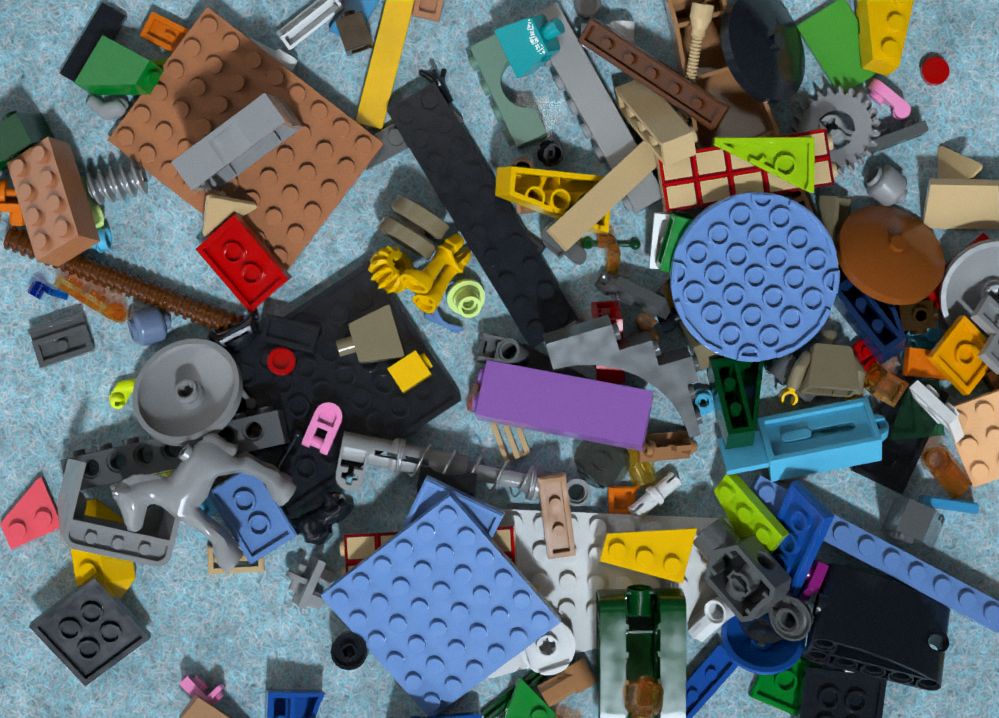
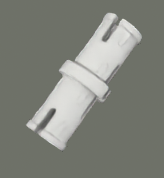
M668 472L653 487L649 486L645 491L646 493L628 507L633 516L637 514L635 517L637 520L641 521L656 506L660 507L664 503V499L681 486L677 476L674 479L672 478L674 473Z

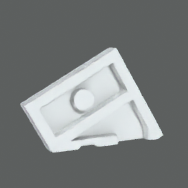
M917 380L909 387L913 398L928 412L937 424L941 423L949 430L950 438L957 443L964 436L958 419L959 412L949 402L944 405L938 399L940 397L931 385L927 384L924 386Z

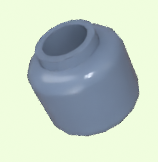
M156 306L134 311L131 319L127 321L132 340L138 341L143 346L165 340L167 329H171L167 312L162 313Z

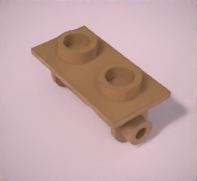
M687 430L647 433L643 451H639V462L690 458V455L697 451L698 444L696 440H692L689 437Z

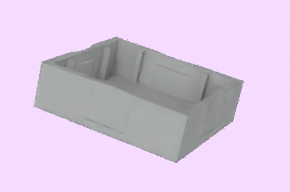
M263 93L171 163L191 191L200 192L205 190L209 193H215L304 126L284 99Z

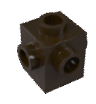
M926 298L910 305H894L903 330L910 331V335L926 334L928 328H935V321L938 320V308L936 304H933L932 299Z

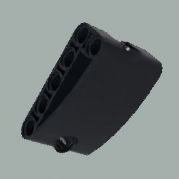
M827 564L829 567L819 592L813 598L814 619L807 637L806 659L815 663L923 690H939L942 685L945 652L949 647L947 634L950 609L933 598L892 580L839 564ZM929 644L934 645L937 650L931 648Z

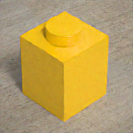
M415 350L387 369L401 391L405 393L432 374L429 369L433 366L425 353L419 355Z

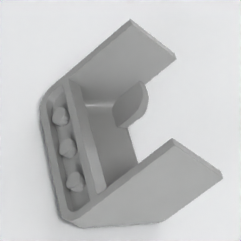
M68 459L57 502L62 543L71 549L145 565L161 567L167 564L172 556L180 520L175 519L163 507L162 509L147 507L143 527L139 531L133 532L128 531L124 523L84 515L87 501L85 495L80 491L86 462Z

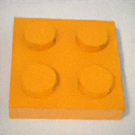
M965 315L958 316L926 357L962 395H969L990 369L978 357L987 338Z

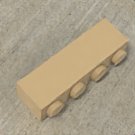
M637 80L615 87L618 110L665 167L696 155V132L692 126H688L684 122L680 112L676 113L670 102Z

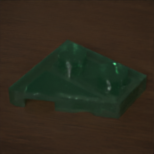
M939 379L919 381L924 386L927 384L931 385L940 396ZM915 382L908 383L889 434V441L945 435L944 426L941 423L937 424L928 412L913 398L909 387Z

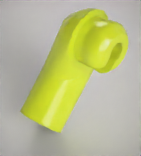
M136 379L121 380L116 384L109 396L111 407L114 409L124 407L133 393Z

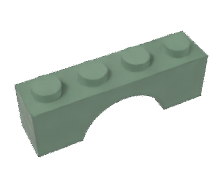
M496 34L469 46L471 55L467 56L473 70H479L483 77V80H480L479 83L485 96L491 94L495 102L491 108L497 121L503 119L507 128L503 131L508 145L514 144L518 151L546 138L547 131L536 108L517 106L509 101L503 93L501 81L510 63Z

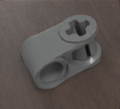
M483 332L479 333L481 341L478 353L473 358L474 361L486 364V361L490 360L522 367L528 364L530 351L525 345L512 338ZM517 348L516 355L510 359L511 352Z

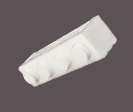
M316 0L278 30L276 35L291 50L344 7L339 0Z

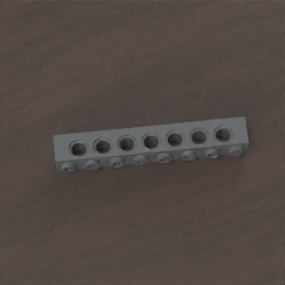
M273 405L257 409L258 415L247 417L246 412L237 413L227 426L217 434L223 438L224 430L226 428L231 429L235 434L232 444H238L237 454L288 443L290 440L283 409L274 410ZM253 422L259 423L262 427V433L258 438L250 433V426ZM149 435L150 440L139 442L138 437L122 440L123 446L115 448L112 447V443L95 446L96 452L89 454L85 453V449L69 452V458L60 461L63 474L65 473L68 459L86 462L80 490L119 482L133 474L149 475L175 469L182 460L178 458V455L174 456L170 453L169 445L161 443ZM145 447H149L153 451L151 462L145 461L142 456ZM119 453L123 454L126 458L124 468H120L116 464V456ZM92 459L96 460L99 464L97 474H93L89 469V463Z

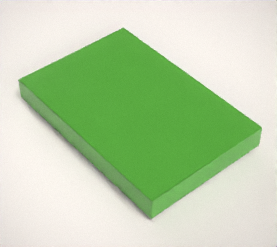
M837 0L796 26L801 38L836 92L838 91V86H842L846 94L850 87L854 89L878 74L862 69L859 21L845 0Z

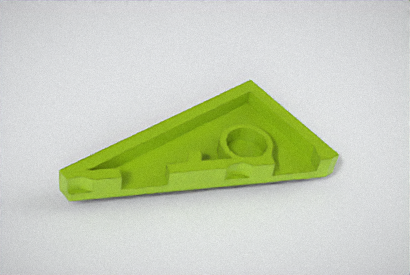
M815 137L713 138L714 146L806 192L814 193Z

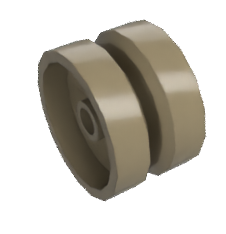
M397 194L390 207L393 213L400 217L402 221L392 216H383L377 229L414 254L429 260L436 247L424 234L434 239H443L450 227L429 209Z

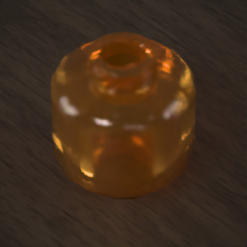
M639 676L636 681H632L627 685L625 709L631 713L632 718H654V716L659 715L662 711L664 689L655 682L653 677Z

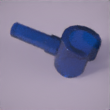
M39 281L33 282L28 289V293L38 299H41L44 293L67 300L69 296L68 293L52 289Z

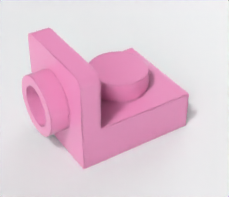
M191 674L179 683L192 698L195 694H198L213 705L224 696L221 691L226 687L223 683H220L209 694L206 690L209 687L208 684L199 675L193 677Z

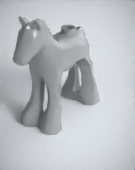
M210 433L203 436L193 447L187 444L181 450L178 458L182 461L169 477L153 474H133L123 479L122 483L110 485V489L112 490V495H114L113 498L117 501L128 531H139L143 527L147 507L150 504L159 505L175 519L192 526L206 536L212 543L218 565L228 573L239 562L243 551L239 548V542L233 539L225 528L207 515L200 507L208 497L216 477L232 473H244L255 476L265 483L271 498L280 507L286 504L292 497L297 484L292 482L293 477L281 472L273 464L261 461L246 451L237 454L238 444L226 442L218 434Z

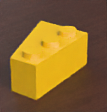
M857 0L858 8L856 9V15L859 18L860 26L859 45L862 69L889 76L899 68L914 0Z
M697 528L605 533L598 560L683 583Z

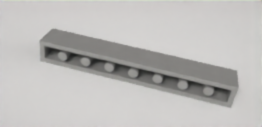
M556 2L532 15L544 14L548 22L554 18H559L565 27V32L556 37L560 45V51L544 65L546 67L551 65L555 72V75L552 76L555 85L559 91L564 89L569 99L565 100L569 110L573 115L578 113L583 122L579 124L582 133L586 139L591 137L596 145L593 148L596 158L600 163L605 161L608 169L611 171L637 147V144ZM650 172L621 200L627 212L632 210L634 215L662 200L660 185L653 173Z

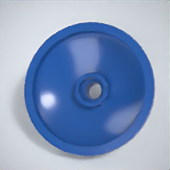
M768 612L758 619L741 622L735 615L721 627L722 645L729 658L739 667L756 674H777L789 669L801 657L806 643V637L800 641H789L777 634L771 625ZM763 642L765 646L761 647L758 646L756 643Z

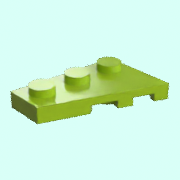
M726 474L714 489V493L738 536L742 538L754 535L772 555L789 534L784 526L737 474Z

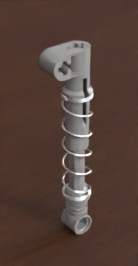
M344 431L336 468V481L342 489L355 490L364 480L367 464L387 468L390 473H397V475L400 471L407 472L410 477H413L415 474L419 475L420 466L431 467L434 471L446 475H460L467 472L477 473V481L484 482L487 492L493 491L498 484L508 486L514 498L519 496L523 490L526 500L535 501L540 498L537 476L546 475L548 471H544L541 466L532 465L530 470L524 473L511 470L509 460L504 463L502 468L485 465L483 454L474 463L468 461L469 456L459 454L457 449L452 453L433 449L431 444L427 447L407 444V441L402 438H396L392 441ZM375 450L396 454V457L376 454ZM408 456L419 458L421 460L420 462L411 461L408 459ZM342 459L363 463L362 468L354 466V474L358 475V477L352 478L351 482H346V477L342 475V472L346 473L349 465L341 464ZM423 460H428V464L422 463ZM566 475L568 490L574 484H579L583 488L580 497H569L570 505H584L591 496L589 485L580 477ZM487 483L494 484L490 490L487 488ZM512 487L520 489L516 495L513 494Z

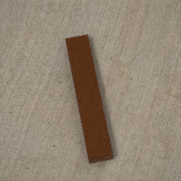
M595 17L590 18L578 39L579 43L712 131L717 130L730 108L729 105Z

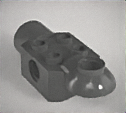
M723 517L713 522L698 535L693 544L708 560L704 580L741 622L753 621L768 612L772 627L782 638L789 641H800L808 635L812 626L810 607L804 601L791 595L789 592L791 577L754 535L740 538Z

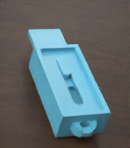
M868 397L760 417L757 418L758 431L755 433L752 446L725 450L723 438H718V444L727 475L767 468L770 480L774 482L881 461L882 441L888 436L889 425L885 417L873 414Z

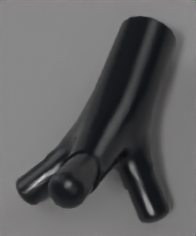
M436 69L431 70L432 75L423 70L419 71V75L425 77L430 83L435 82L447 103L453 101L445 83L446 69L441 70L440 76Z

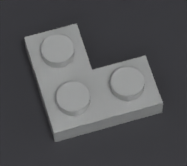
M990 295L981 298L970 318L989 335L978 357L992 371L999 374V304Z

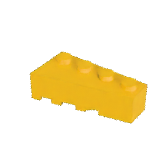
M514 166L497 167L495 196L559 219L605 176ZM610 211L589 232L609 233Z

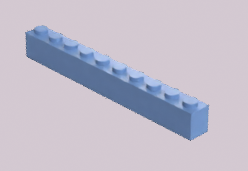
M757 475L750 489L776 517L788 490L761 475ZM833 514L834 518L823 540L824 543L901 584L933 598L954 612L988 630L999 633V601Z

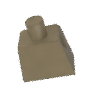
M386 305L349 323L351 336L336 340L340 357L356 352L360 363L402 359L405 357L390 305Z

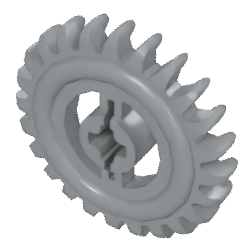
M838 86L837 94L830 87H827V96L825 97L820 91H816L818 100L814 101L807 97L810 107L806 108L799 105V109L804 115H794L793 118L800 124L798 126H790V129L795 133L826 129L827 134L831 133L833 145L837 146L849 141L850 143L841 149L830 150L831 162L835 161L837 172L840 175L844 173L845 167L853 171L855 162L860 165L864 164L863 155L868 157L872 155L868 148L878 145L873 140V138L881 134L879 130L874 129L881 123L879 119H873L878 111L875 108L869 110L872 106V101L866 99L863 102L864 94L862 92H859L855 97V91L851 87L846 95L842 86ZM835 113H844L850 116L854 121L855 132L849 130L846 123Z

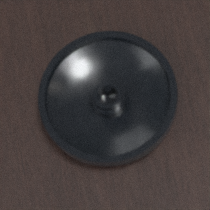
M733 0L730 2L722 17L720 37L724 58L733 77L746 93L758 101L777 103L792 97L800 88L805 73L804 47L793 19L776 0Z

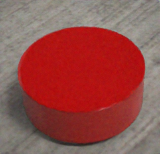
M940 57L929 58L923 63L920 70L923 81L931 86L942 84L950 73L948 63Z
M278 347L269 353L267 364L274 374L284 376L294 370L296 358L291 350Z

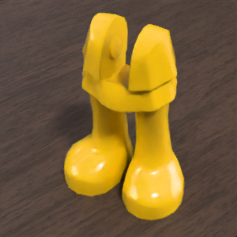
M454 233L436 248L435 255L423 270L409 268L400 276L401 283L410 291L415 292L412 298L413 303L425 313H434L441 304L442 297L452 278L456 274L463 273L464 266H467L470 261L471 251L468 247H462L464 239L459 233ZM444 267L442 273H441V274L439 275V277L436 279V277L438 276V274L440 273V271H441L442 268Z

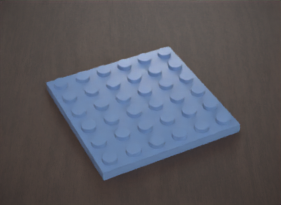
M452 492L323 590L320 595L349 629L364 640L367 649L428 716H436L561 623V617Z

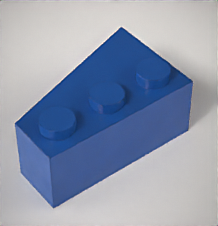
M266 689L265 718H315L325 692L323 690Z

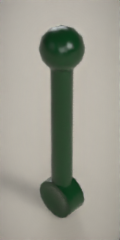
M586 238L582 243L585 249H591L592 247H631V249L637 250L641 246L638 239H633L631 242L593 241L591 238Z

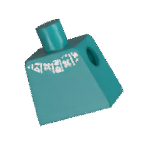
M541 14L494 30L516 77L521 78L536 72L560 51V45L556 37L565 32V27L559 18H554L548 22L546 16Z

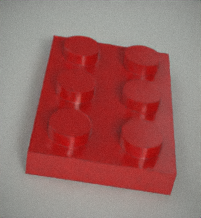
M238 213L234 214L196 248V251L249 313L292 277Z

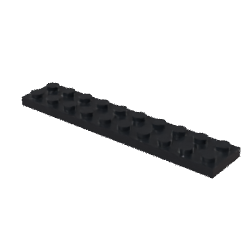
M435 82L388 109L387 113L528 345L534 348L544 342L543 334L562 329L575 320L578 321V317L507 200L495 196L496 182Z

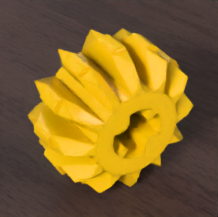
M386 246L376 252L369 260L371 264L368 271L373 274L371 280L378 283V289L385 288L387 294L391 292L398 294L406 289L401 283L400 276L409 268L416 269L411 265L414 259H409L406 256L407 250L400 252L398 246Z

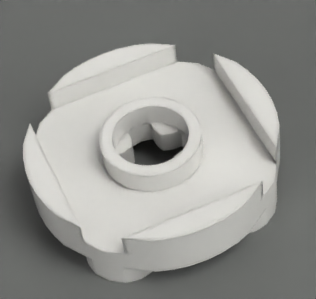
M561 622L520 652L521 658L526 666L539 674L554 675L560 673L573 660L576 650L574 635L569 627ZM548 638L549 642H555L556 646L552 648L551 654H547L545 650L540 651L539 646L543 644V639Z

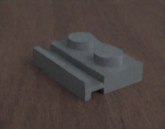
M82 312L28 329L40 368L95 351Z

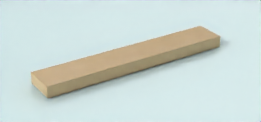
M643 140L547 230L549 235L565 252L657 167L656 155Z

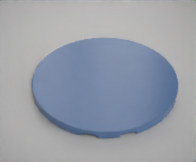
M746 192L728 196L713 203L699 213L691 221L678 241L670 269V288L675 309L687 330L706 348L719 355L745 362H760L762 360L783 357L810 341L831 314V308L836 294H838L840 281L837 251L831 236L821 221L807 208L794 200L767 192Z

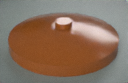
M882 205L861 208L853 212L838 231L835 248L842 271L854 286L873 299L893 305L915 304L930 296L942 280L945 271V258L939 241L923 222L901 209Z

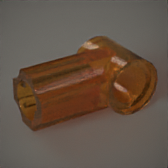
M929 447L922 452L920 457L922 467L931 473L952 499L961 496L973 484L953 462L948 451L944 448ZM937 452L941 457V462L934 468L930 464L929 459L932 453Z

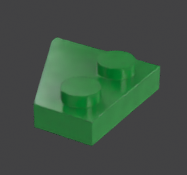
M520 676L516 679V687L511 700H508L504 718H556L558 716Z

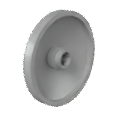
M988 239L970 245L957 254L947 266L940 282L938 298L941 314L949 328L958 316L965 315L987 339L989 338V335L970 316L982 297L990 295L999 304V239Z
M195 338L174 342L156 352L140 370L132 394L135 416L145 431L161 443L172 446L195 445L203 436L210 433H219L235 415L243 393L242 374L238 364L229 352L215 342Z

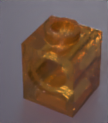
M876 361L873 362L865 374L864 388L874 397L892 407H895L909 385L898 374Z

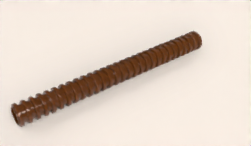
M12 226L5 236L4 249H12L13 253L20 252V255L23 257L28 255V258L33 260L35 255L29 235L26 234L25 230L21 229L18 231L17 227ZM82 253L59 267L53 266L54 269L61 268L62 272L69 271V275L77 274L79 279L85 277L87 282L92 280L95 285L100 283L102 288L108 286L110 291L117 290L120 295L125 293L128 298L133 296L136 301L141 299L143 304L148 302L150 306L156 305L160 310L166 309V312L169 314L174 312V315L177 317L182 315L184 320L189 318L192 323L197 321L200 326L205 324L207 329L215 328L217 333L232 328L244 320L243 315L238 317L233 311L228 313V310L225 308L220 310L217 305L212 307L210 302L205 304L202 299L197 301L194 296L189 298L187 293L179 294V290L176 289L171 291V287L167 286L164 288L161 283L156 285L153 280L148 282L146 277L139 278V275L136 273L131 275L128 270L123 272L120 267L115 269L113 264L107 266L105 261L100 263L97 258L90 259V255L82 256Z

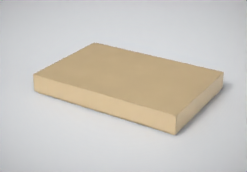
M929 178L922 222L930 229L999 230V180Z

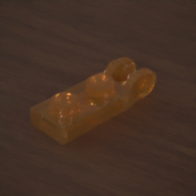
M59 275L55 280L54 286L108 319L113 320V322L116 321V323L120 324L128 320L129 313H127L125 308L123 309L122 306L116 303L106 304L105 300L107 297L94 289L89 293L80 288L83 282L73 276L68 275L67 278Z

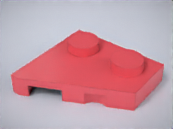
M43 477L38 478L0 523L11 549H15L59 529L58 511Z

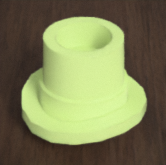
M462 279L449 288L446 300L449 307L455 313L471 318L481 311L485 301V292L477 280Z

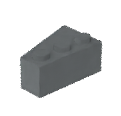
M895 497L882 528L888 531V537L896 541L910 544L914 542L932 550L945 519L936 509L911 498Z

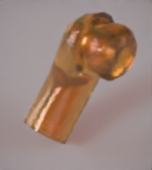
M600 233L598 235V247L607 248L605 271L609 274L619 273L621 251L616 237L612 233Z

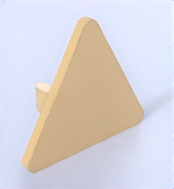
M944 146L938 147V179H976L977 174L983 169V164Z
M224 191L220 192L221 196L208 195L205 202L203 236L208 237L213 234L234 214L238 213L243 217L257 208L256 203L229 198Z

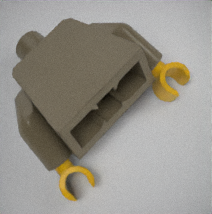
M821 331L820 343L813 344L801 353L786 383L788 388L780 390L778 397L783 403L785 396L792 394L790 404L795 405L798 402V396L795 391L799 389V394L844 397L843 401L861 398L860 394L863 393L866 372L850 346L837 345L836 331Z

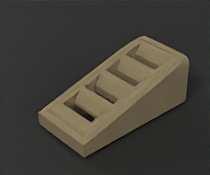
M819 195L822 223L835 246L838 231L850 216L851 197Z

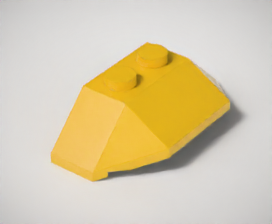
M98 499L86 500L87 506L84 515L124 523L122 517ZM71 549L76 586L78 587L94 574H97L121 600L136 578L134 562Z

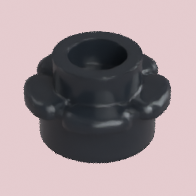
M545 140L540 144L537 157L540 162H543V165L551 167L562 161L564 151L558 141Z

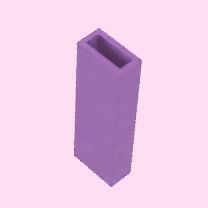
M490 360L486 361L485 368H480L478 375V384H481L479 395H474L472 411H475L477 420L643 451L654 398L653 391Z

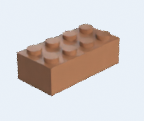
M48 136L7 162L37 262L59 267L100 242L70 143Z

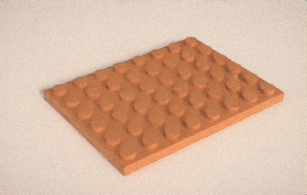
M206 7L161 69L164 72L151 94L141 95L108 138V141L140 165L141 162L142 167L203 215L206 197L208 195L221 196V191H224L229 198L255 202L257 208L244 215L242 219L288 271L385 143L211 8ZM263 93L286 101L304 126L302 129L263 156L217 192L209 193L205 190L200 192L191 191L171 163L173 160Z

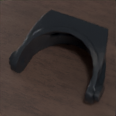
M252 311L242 322L232 328L218 333L209 332L208 338L210 341L222 346L229 353H235L248 346L256 338L259 332L258 320L260 318L256 311Z

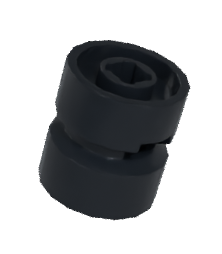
M348 631L335 639L330 653L336 666L344 670H354L364 663L368 657L369 650L361 637L352 631Z

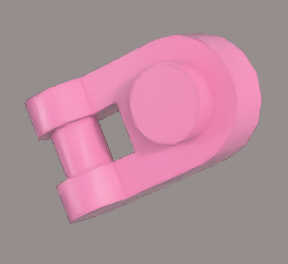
M874 79L867 87L870 91L868 94L869 98L880 106L882 103L887 105L892 110V116L895 120L904 121L911 112L910 105L878 79Z
M330 402L319 405L315 410L301 445L308 448L313 446L320 449V453L328 455L342 423L343 414L340 407ZM318 427L328 431L325 439L315 435Z

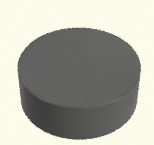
M574 0V10L582 18L590 19L595 17L601 10V0Z

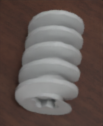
M130 161L129 170L127 171L122 164H119L118 173H115L110 166L108 167L107 176H104L101 170L98 169L95 179H93L89 172H86L87 188L93 203L95 199L99 205H104L105 196L111 203L115 202L116 193L121 200L126 199L127 191L132 197H136L138 188L142 194L148 193V185L141 162L140 167L137 168L133 161Z

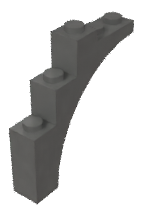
M608 315L543 334L553 370L574 365H600L621 369L639 376L655 386L672 402L680 414L690 438L701 435L698 425L703 423L699 408H694L692 400L696 399L692 383L698 382L696 372L700 371V365L696 354L691 355L687 346L661 354L657 339L652 340L648 331L621 338L617 323L612 324Z

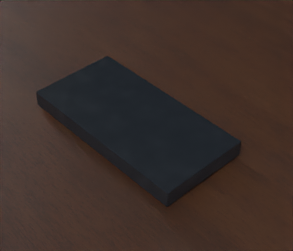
M898 370L878 411V415L885 417L889 425L888 436L882 441V460L852 466L851 471L902 495L936 422L913 398L909 388L917 380L924 386L928 383L912 376L902 375L903 371ZM932 386L940 396L938 399L945 405L949 393Z

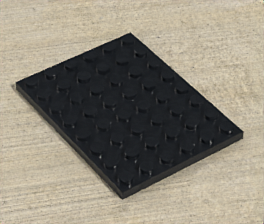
M370 261L284 316V318L321 327L315 354L287 348L293 352L296 358L295 368L288 375L280 376L274 374L269 369L267 364L269 353L273 349L283 346L260 341L261 332L257 334L256 338L248 346L235 353H229L240 368L243 389L250 398L255 399L257 402L254 409H248L246 401L242 397L235 414L246 412L247 417L258 415L257 409L273 405L274 410L283 409L289 440L293 437L292 432L294 429L300 428L303 431V437L297 439L280 468L281 472L293 477L292 482L297 484L292 497L282 506L287 515L321 494L324 489L327 490L337 483L336 468L344 431L392 441L396 438L404 439L462 401L391 293L387 294L385 288L378 289V283L371 280L373 274L368 271L371 264ZM386 305L391 306L405 357L416 350L419 355L425 353L433 366L429 369L432 374L405 393L401 391L387 369L401 359L360 363L356 352L340 357L336 340L351 336L349 323ZM330 402L340 407L343 419L328 455H324L319 452L320 449L313 446L308 448L301 445L315 410L319 405ZM253 422L250 426V433L254 437L258 438L262 433V427L257 422ZM318 427L315 435L325 439L328 431ZM226 428L223 432V439L226 442L232 443L235 439L234 432ZM289 442L249 451L248 453L261 461L275 466ZM375 450V453H376V454H381V453L384 452V451ZM342 459L341 464L349 465L348 471L346 473L342 472V475L347 477L354 472V466L362 467L363 463Z

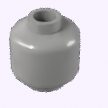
M889 165L875 167L865 181L868 195L884 206L901 203L908 193V190H906L907 178Z

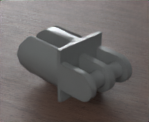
M555 222L547 224L541 236L544 246L554 253L559 260L565 255L575 264H583L587 258L585 250L575 243L565 252L547 232Z

